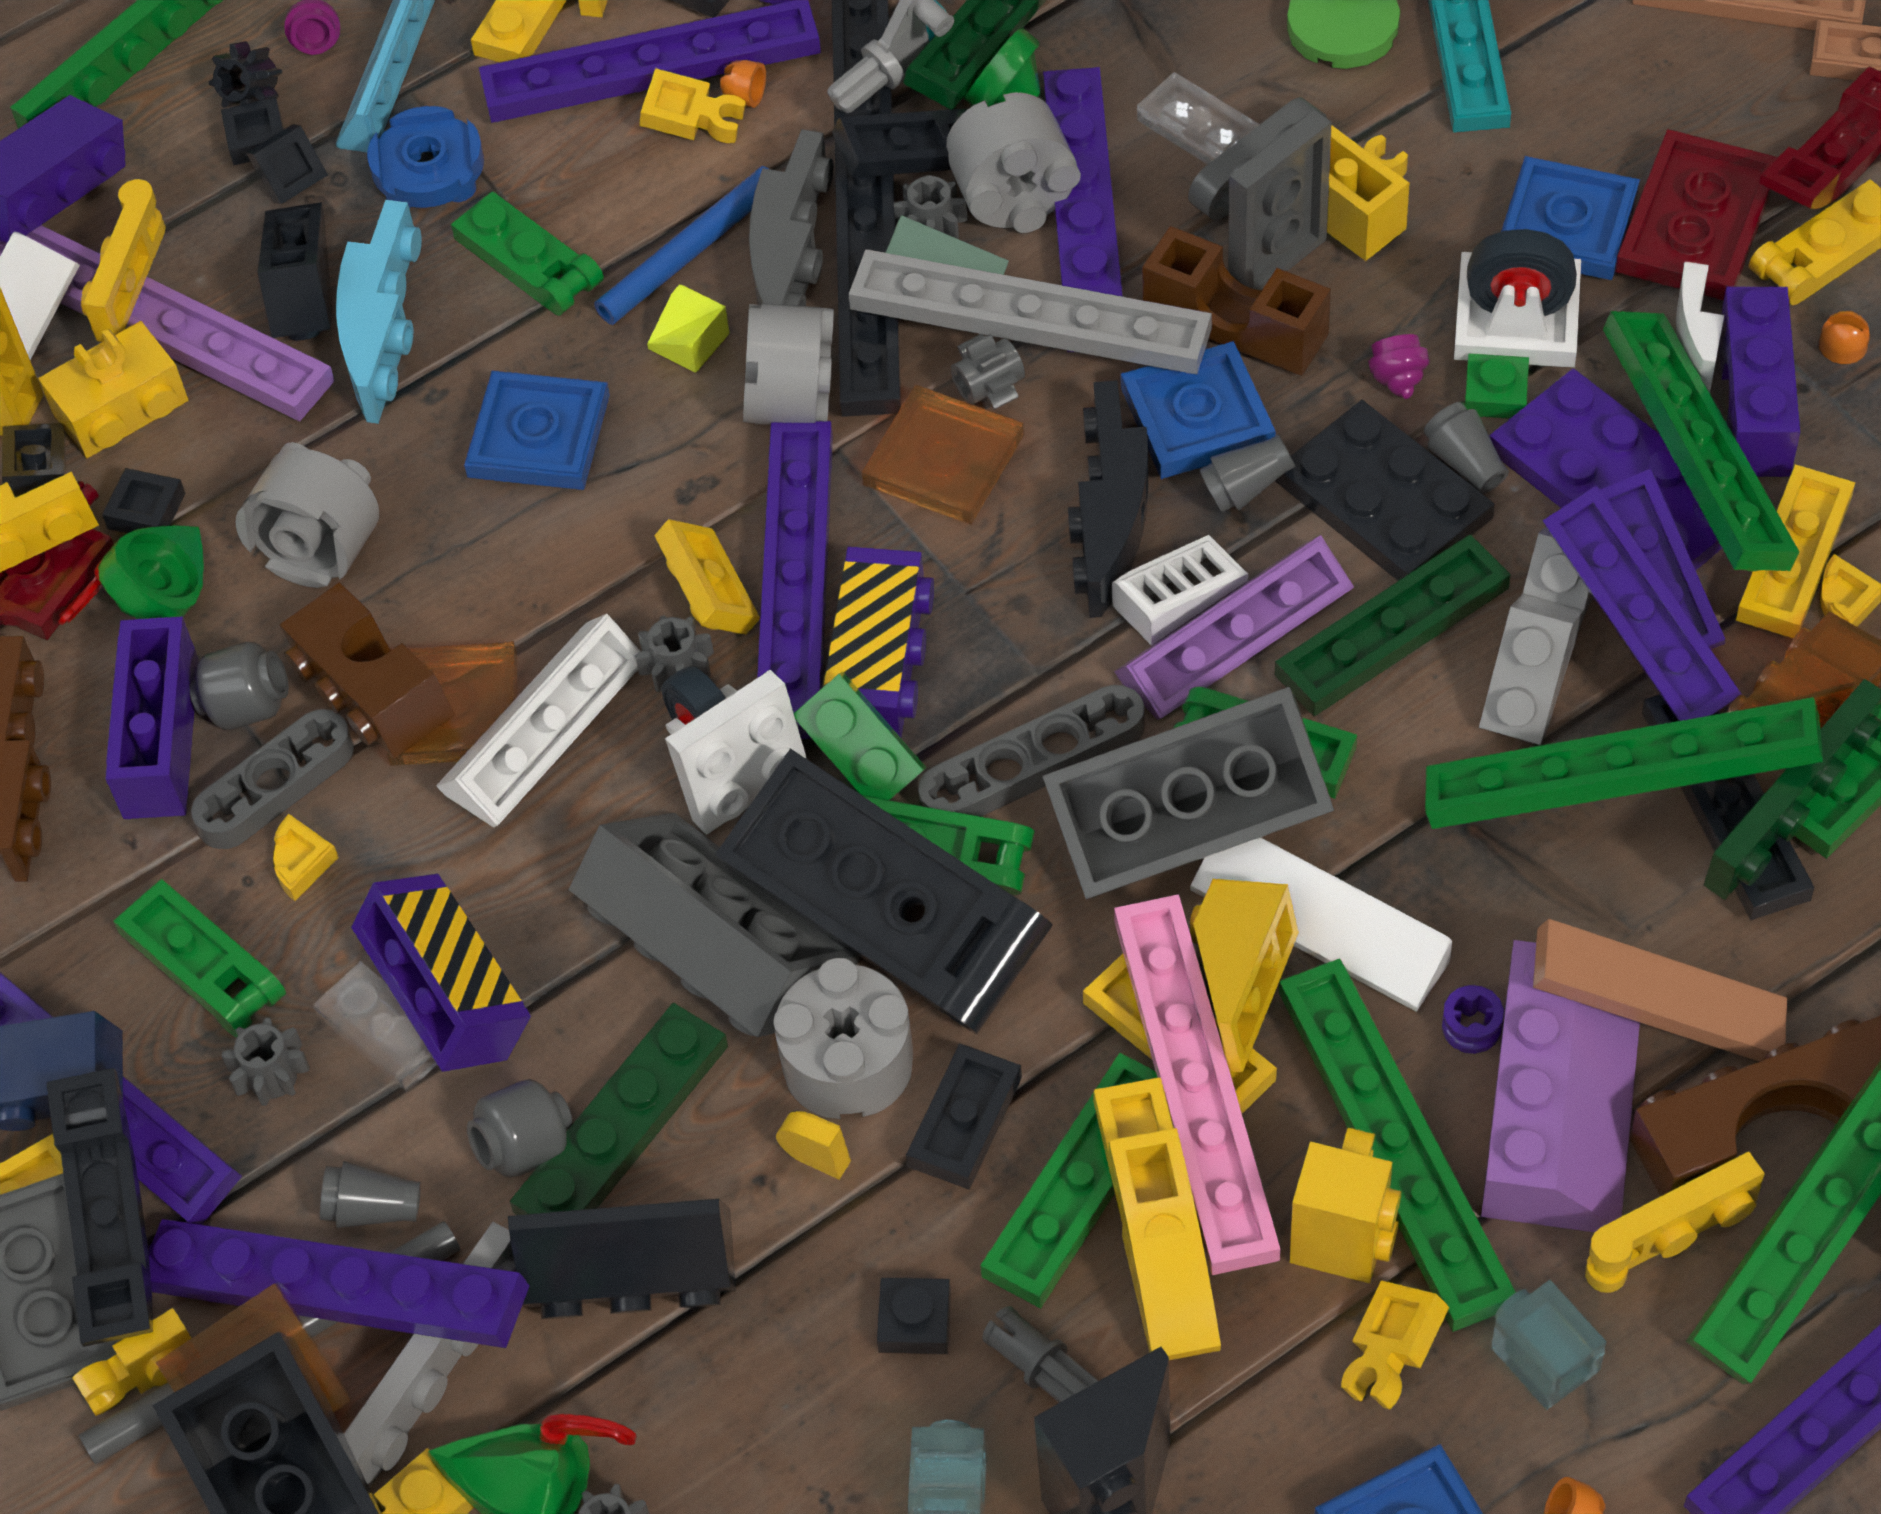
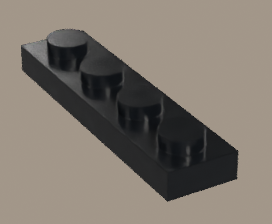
M1660 694L1644 699L1642 715L1648 726L1678 721ZM1754 774L1680 786L1714 852L1764 795ZM1781 837L1769 848L1768 851L1772 853V857L1759 878L1751 886L1741 881L1734 889L1750 921L1812 900L1815 887L1791 842H1787Z

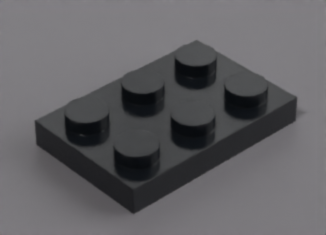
M1360 400L1292 454L1291 457L1296 467L1285 472L1276 480V483L1397 581L1468 535L1475 534L1492 520L1494 516L1495 503L1364 400Z

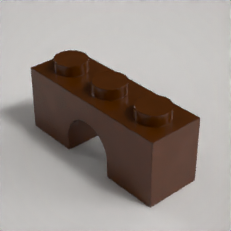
M1170 226L1142 266L1143 301L1212 313V329L1209 339L1221 344L1234 341L1238 351L1300 376L1304 374L1329 335L1330 288L1276 268L1262 290L1249 288L1238 282L1226 269L1223 261V246Z
M340 582L279 624L291 648L284 652V655L293 670L305 683L312 678L317 681L314 685L318 693L334 713L337 714L343 709L348 712L346 718L349 724L367 746L377 741L395 759L455 715L435 674L403 643L390 650L371 612Z

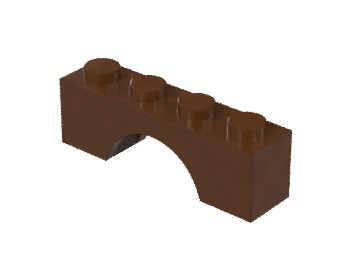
M1881 1015L1862 1023L1856 1019L1844 1021L1831 1028L1823 1038L1799 1046L1797 1043L1781 1045L1769 1052L1760 1062L1739 1070L1735 1066L1724 1067L1711 1073L1700 1085L1676 1093L1675 1090H1664L1646 1099L1636 1109L1630 1141L1660 1196L1735 1159L1737 1155V1136L1747 1125L1764 1115L1780 1111H1802L1821 1116L1837 1124L1881 1060Z

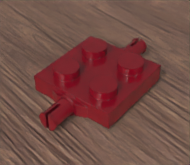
M78 481L77 483L89 506H91L99 498L98 492L88 483L84 484L83 481ZM91 529L0 572V625L15 626L48 641L60 625L58 623L61 618L59 615L94 579L95 567L114 546L111 536Z

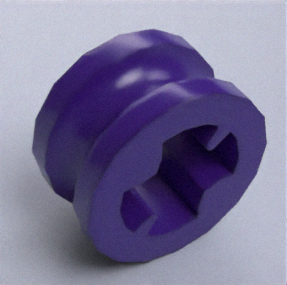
M1468 985L1453 991L1444 1003L1442 1032L1445 1040L1453 1048L1463 1053L1476 1054L1489 1050L1496 1045L1501 1036L1504 1014L1501 1000L1493 991L1482 986ZM1477 1011L1485 1014L1484 1026L1477 1022L1470 1024L1468 1028L1460 1024L1462 1013L1469 1017L1475 1015Z

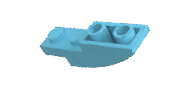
M385 200L371 243L347 242L340 266L336 303L339 341L357 402L366 421L379 424L386 401L394 399L398 386L397 367L401 355H408L413 343V323L411 320L406 319L402 304L406 294L405 275L409 263L416 262L420 255L422 238L420 228L413 225L408 202Z

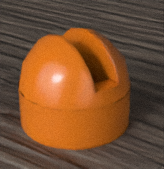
M736 60L728 64L724 68L725 76L720 78L722 93L742 98L746 101L745 106L757 107L763 97L766 85V68L764 64L750 60Z
M1839 311L1830 315L1824 323L1820 334L1819 349L1828 360L1838 364L1858 362L1867 352L1870 340L1868 323L1861 315L1853 311Z
M1564 1477L1551 1490L1546 1501L1544 1514H1603L1606 1505L1602 1495L1589 1484L1571 1477Z

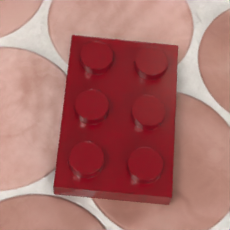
M1667 129L1618 253L1615 272L1680 289L1684 262L1709 265L1704 296L1724 301L1726 287H1736L1772 192L1771 189L1759 184L1760 176L1778 157Z

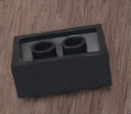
M719 1198L508 1216V1228L516 1272H519L530 1285L523 1305L530 1308L541 1307V1319L583 1316L582 1304L610 1302V1314L646 1312L652 1310L651 1298L671 1296L679 1297V1308L721 1305L720 1292L736 1291L731 1210Z
M1162 1346L1034 1417L1041 1501L1049 1514L1153 1513L1170 1447L1169 1357Z

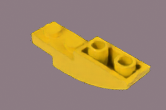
M72 471L18 497H15L8 482L0 486V572L99 526Z
M1161 1077L1095 1089L1093 1102L1123 1225L1122 1238L1149 1353L1162 1346L1169 1360L1220 1351L1221 1342L1194 1199L1178 1130L1173 1128Z

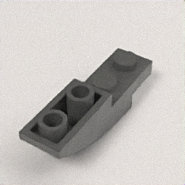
M801 129L785 172L762 168L754 194L749 233L751 265L758 305L806 306L805 293L809 283L816 284L819 280L822 270L823 252L821 249L815 248L813 230L817 218L816 202L820 192H828L834 171L833 159L826 157L824 133Z

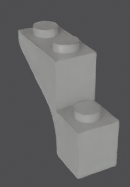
M1545 527L1538 533L1523 594L1510 606L1479 728L1539 745L1542 744L1547 733L1582 621L1590 603L1594 599Z

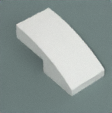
M1684 262L1676 313V335L1710 393L1724 315L1701 312L1709 265Z

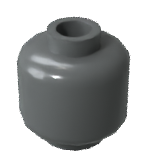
M243 642L205 654L197 665L196 679L190 683V696L197 712L202 716L208 715L211 721L223 730L237 729L273 718L281 707L282 699L287 697L289 691L288 677L279 656L274 651H266L264 647L256 642Z
M527 1079L480 1098L473 1111V1120L467 1124V1136L471 1149L483 1168L488 1171L495 1169L498 1173L508 1178L517 1177L536 1169L538 1165L565 1150L567 1145L566 1130L572 1125V1116L565 1099L560 1093L556 1091L550 1093L539 1082Z

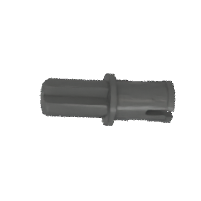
M1011 1306L1004 1307L995 1315L1005 1323V1329L1014 1336H1009L991 1320L983 1332V1342L996 1349L1024 1373L1025 1384L1033 1389L1041 1387L1059 1403L1099 1381L1067 1355V1345L1059 1339L1050 1341L1021 1317L1018 1311Z

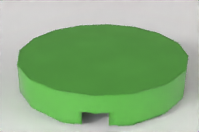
M1290 0L1287 14V31L1292 45L1310 61L1317 64L1318 58L1324 61H1331L1332 68L1341 69L1369 65L1385 56L1393 46V39L1398 36L1400 25V9L1397 0Z

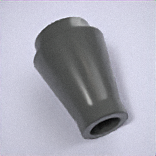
M1456 402L1438 412L1425 426L1424 434L1429 439L1428 449L1469 481L1482 494L1495 489L1508 476L1509 470L1501 462L1477 410H1468L1462 402Z
M1278 434L1269 440L1210 457L1212 463L1200 469V472L1215 502L1223 513L1234 506L1240 511L1281 475L1296 466Z
M347 1161L343 1162L342 1167L326 1166L321 1192L320 1220L335 1221L336 1228L397 1221L417 1222L421 1181L405 1180Z

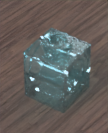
M956 1420L936 1421L930 1424L929 1427H912L908 1494L909 1514H984L987 1463L984 1428H971L967 1423Z

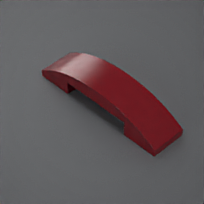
M1869 66L1842 93L1837 111L1799 150L1789 146L1761 174L1759 184L1810 209L1822 208L1843 194L1866 171L1881 152V71Z

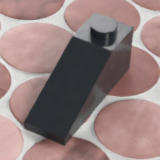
M322 202L265 211L257 274L272 338L287 336L290 340L301 341L314 338L322 330L330 329L332 302Z

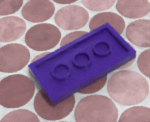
M1574 368L1489 435L1501 461L1560 508L1596 485L1599 489H1602L1651 468L1695 570L1722 549L1661 435Z

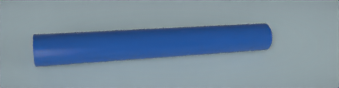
M765 166L759 167L596 300L594 306L600 317L608 324L614 325L748 215L752 210L754 194L762 168H769Z

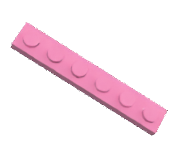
M1179 894L1114 908V922L1157 1078L1161 1077L1173 1128L1178 1130L1201 1238L1211 1275L1280 1261L1279 1242Z

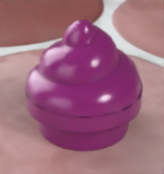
M322 0L299 1L289 9L284 21L285 35L289 43L297 50L306 54L317 55L324 53L334 46L340 36L339 16L331 5Z
M1415 334L1392 336L1371 345L1373 357L1369 359L1368 365L1375 380L1384 386H1388V389L1394 395L1404 399L1410 398L1413 395L1414 386L1423 378V370L1429 365L1427 348L1420 347L1419 337Z

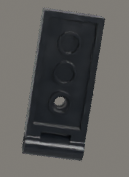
M791 748L715 853L727 868L974 1034H978L1053 926L1048 919L1035 909L1012 896ZM917 905L925 906L924 916L919 921L912 923L906 921L907 912L912 907Z

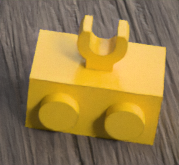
M1331 126L1327 233L1364 261H1367L1407 228L1410 183L1403 176L1407 172L1408 154L1402 151L1393 159H1381L1385 155L1386 138L1383 135L1371 138L1363 149L1341 131Z
M142 321L116 335L109 329L102 331V337L105 341L87 351L81 344L75 346V358L38 378L53 416L59 423L64 424V430L86 459L105 448L114 446L124 437L158 418L167 416L175 408L189 401L176 364Z
M1348 1128L1342 1149L1310 1141L1292 1202L1291 1264L1370 1284L1376 1261H1390L1398 1229L1396 1217L1402 1191L1390 1188L1393 1162L1373 1157L1374 1150H1372L1375 1134Z

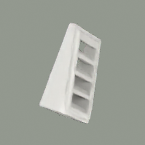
M1207 535L1143 564L1113 581L1112 603L1113 607L1152 646L1247 582L1248 573L1213 538ZM1208 558L1222 573L1213 577L1200 562ZM1190 570L1201 583L1194 586L1183 573ZM1172 581L1182 592L1174 594L1166 585ZM1155 593L1162 601L1155 604L1149 596Z

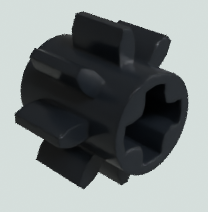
M243 41L230 44V54L225 53L213 56L212 60L216 67L213 72V79L209 81V86H213L219 96L223 98L221 103L223 108L235 106L239 103L243 105L275 97L278 99L279 95L274 88L277 84L278 76L282 74V69L276 68L274 62L268 57L270 51L268 47L251 51L248 42Z

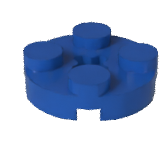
M423 106L405 110L389 119L391 128L383 132L380 138H378L376 132L370 140L367 151L368 164L376 187L386 196V200L408 202L409 208H427L443 205L451 201H466L476 192L477 186L475 181L482 173L484 166V153L480 136L475 125L468 119L467 124L455 119L453 110L438 106ZM432 152L434 159L427 162H417L421 159V153Z

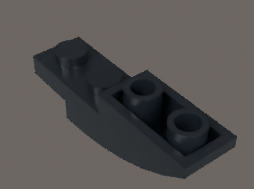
M1117 380L1093 382L1094 407L1083 408L1085 444L1097 443L1098 455L1087 456L1089 481L1078 482L1079 506L1068 507L1070 544L1082 543L1083 556L1072 557L1075 594L1087 593L1089 618L1103 616L1112 603V582L1131 570L1141 543L1147 514L1149 492L1147 427L1122 429Z

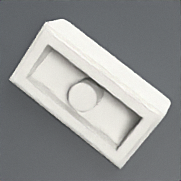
M14 232L0 256V288L31 360L80 264L19 232Z

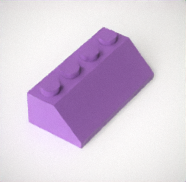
M1514 940L1507 985L1481 1217L1596 1232L1600 1227L1622 1217L1640 1022L1533 988L1536 943Z

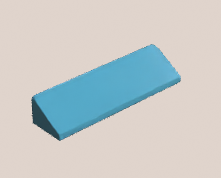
M435 0L392 1L337 138L336 147L367 152L370 140L377 132L378 138L381 137Z

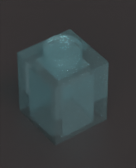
M1551 1280L1544 1283L1531 1294L1527 1289L1516 1292L1497 1310L1491 1349L1546 1410L1601 1370L1607 1341Z

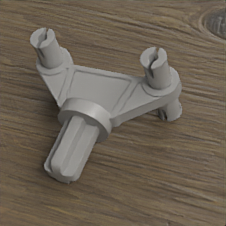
M899 0L879 41L873 39L861 49L863 59L829 86L827 93L831 101L841 112L851 113L884 85L890 89L896 88L904 81L908 66L929 43L926 25L936 36L940 37L951 29L954 24V17L949 15L934 0Z

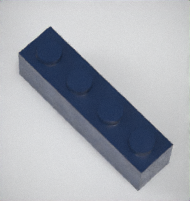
M96 1011L0 1026V1129L5 1131L28 1130L35 1127L36 1120L51 1118L46 1085L48 1081L114 1068L118 1075L123 1097V1030Z

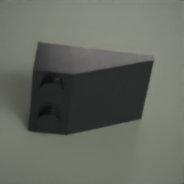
M280 1331L152 1405L210 1514H381L332 1407L297 1342Z

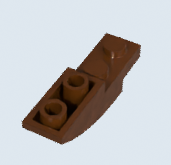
M0 636V859L15 882H28L31 858L38 857L42 847V829L38 820L41 803L48 802L51 793L49 768L47 765H41L33 748L35 742V721L32 715L34 697H41L43 694L44 670L41 661L34 660L24 636Z

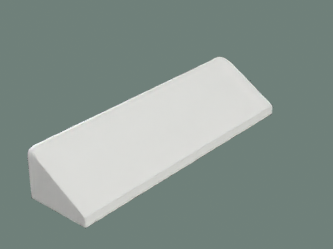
M607 613L585 623L437 784L438 789L445 796L492 827L498 826L638 670L635 655L640 650Z
M1258 838L1205 857L1190 885L1191 891L1205 897L1212 879L1288 884L1299 931L1294 946L1325 963L1340 958L1349 976L1416 1012L1450 963L1452 941L1449 937L1263 838Z

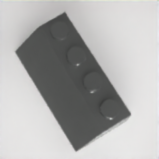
M1290 687L1043 776L1086 899L1334 811L1313 746Z
M676 813L599 825L568 890L588 905L587 909L593 917L603 923L617 927L635 941L634 947L639 953L651 960L662 962L681 977V984L685 989L696 996L709 999L729 1015V1022L741 1032L756 1037L775 1033L774 1016L785 993L800 978L819 969L826 961L834 958H846L855 965L858 964L859 956L727 868L715 855L720 847Z

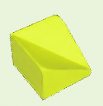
M679 284L671 294L647 343L648 349L696 373L730 334L726 306Z

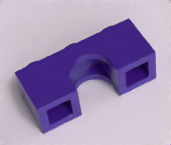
M1726 287L1721 315H1724L1719 341L1721 380H1729V407L1726 423L1757 477H1790L1800 436V422L1788 287Z

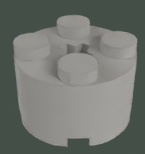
M1009 93L1003 94L1006 102L988 107L984 100L963 113L948 134L946 148L949 153L950 168L972 215L982 223L993 227H1014L1020 233H1029L1039 229L1045 223L1047 215L1055 210V202L1064 200L1069 196L1072 189L1080 181L1081 173L1049 105L1042 99L1030 94Z
M749 304L743 408L744 423L771 425V422L815 423L816 421H827L834 309L792 305Z
M286 443L280 452L273 457L237 512L236 529L242 544L250 553L256 545L270 558L265 567L275 575L292 583L319 588L328 586L332 578L339 577L340 580L346 575L379 520V506L372 490L368 486L371 482L370 473L364 466L354 460L343 459L339 461L327 454L307 449L301 444Z
M834 958L823 963L819 969L800 978L785 993L774 1016L775 1036L781 1067L788 1089L803 1107L826 1118L841 1119L840 1114L860 1112L865 1117L884 1110L898 1099L911 1078L913 1044L908 1008L901 992L893 982L881 973L864 966L855 965L846 958Z

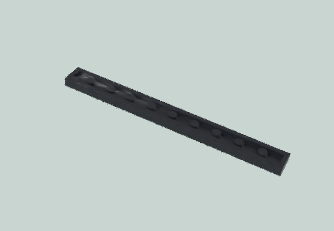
M832 0L833 83L863 59L861 49L873 39L879 41L883 36L889 23V0ZM884 85L851 113L841 112L834 105V127L839 117L891 114V89ZM835 140L842 417L902 413L899 318L851 310L849 302V292L865 249L886 253L896 228L894 174L851 177Z

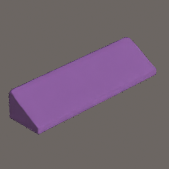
M1320 535L1304 543L1114 672L1124 686L1134 689L1141 696L1144 706L1159 720L1182 705L1191 688H1207L1353 589L1354 586Z

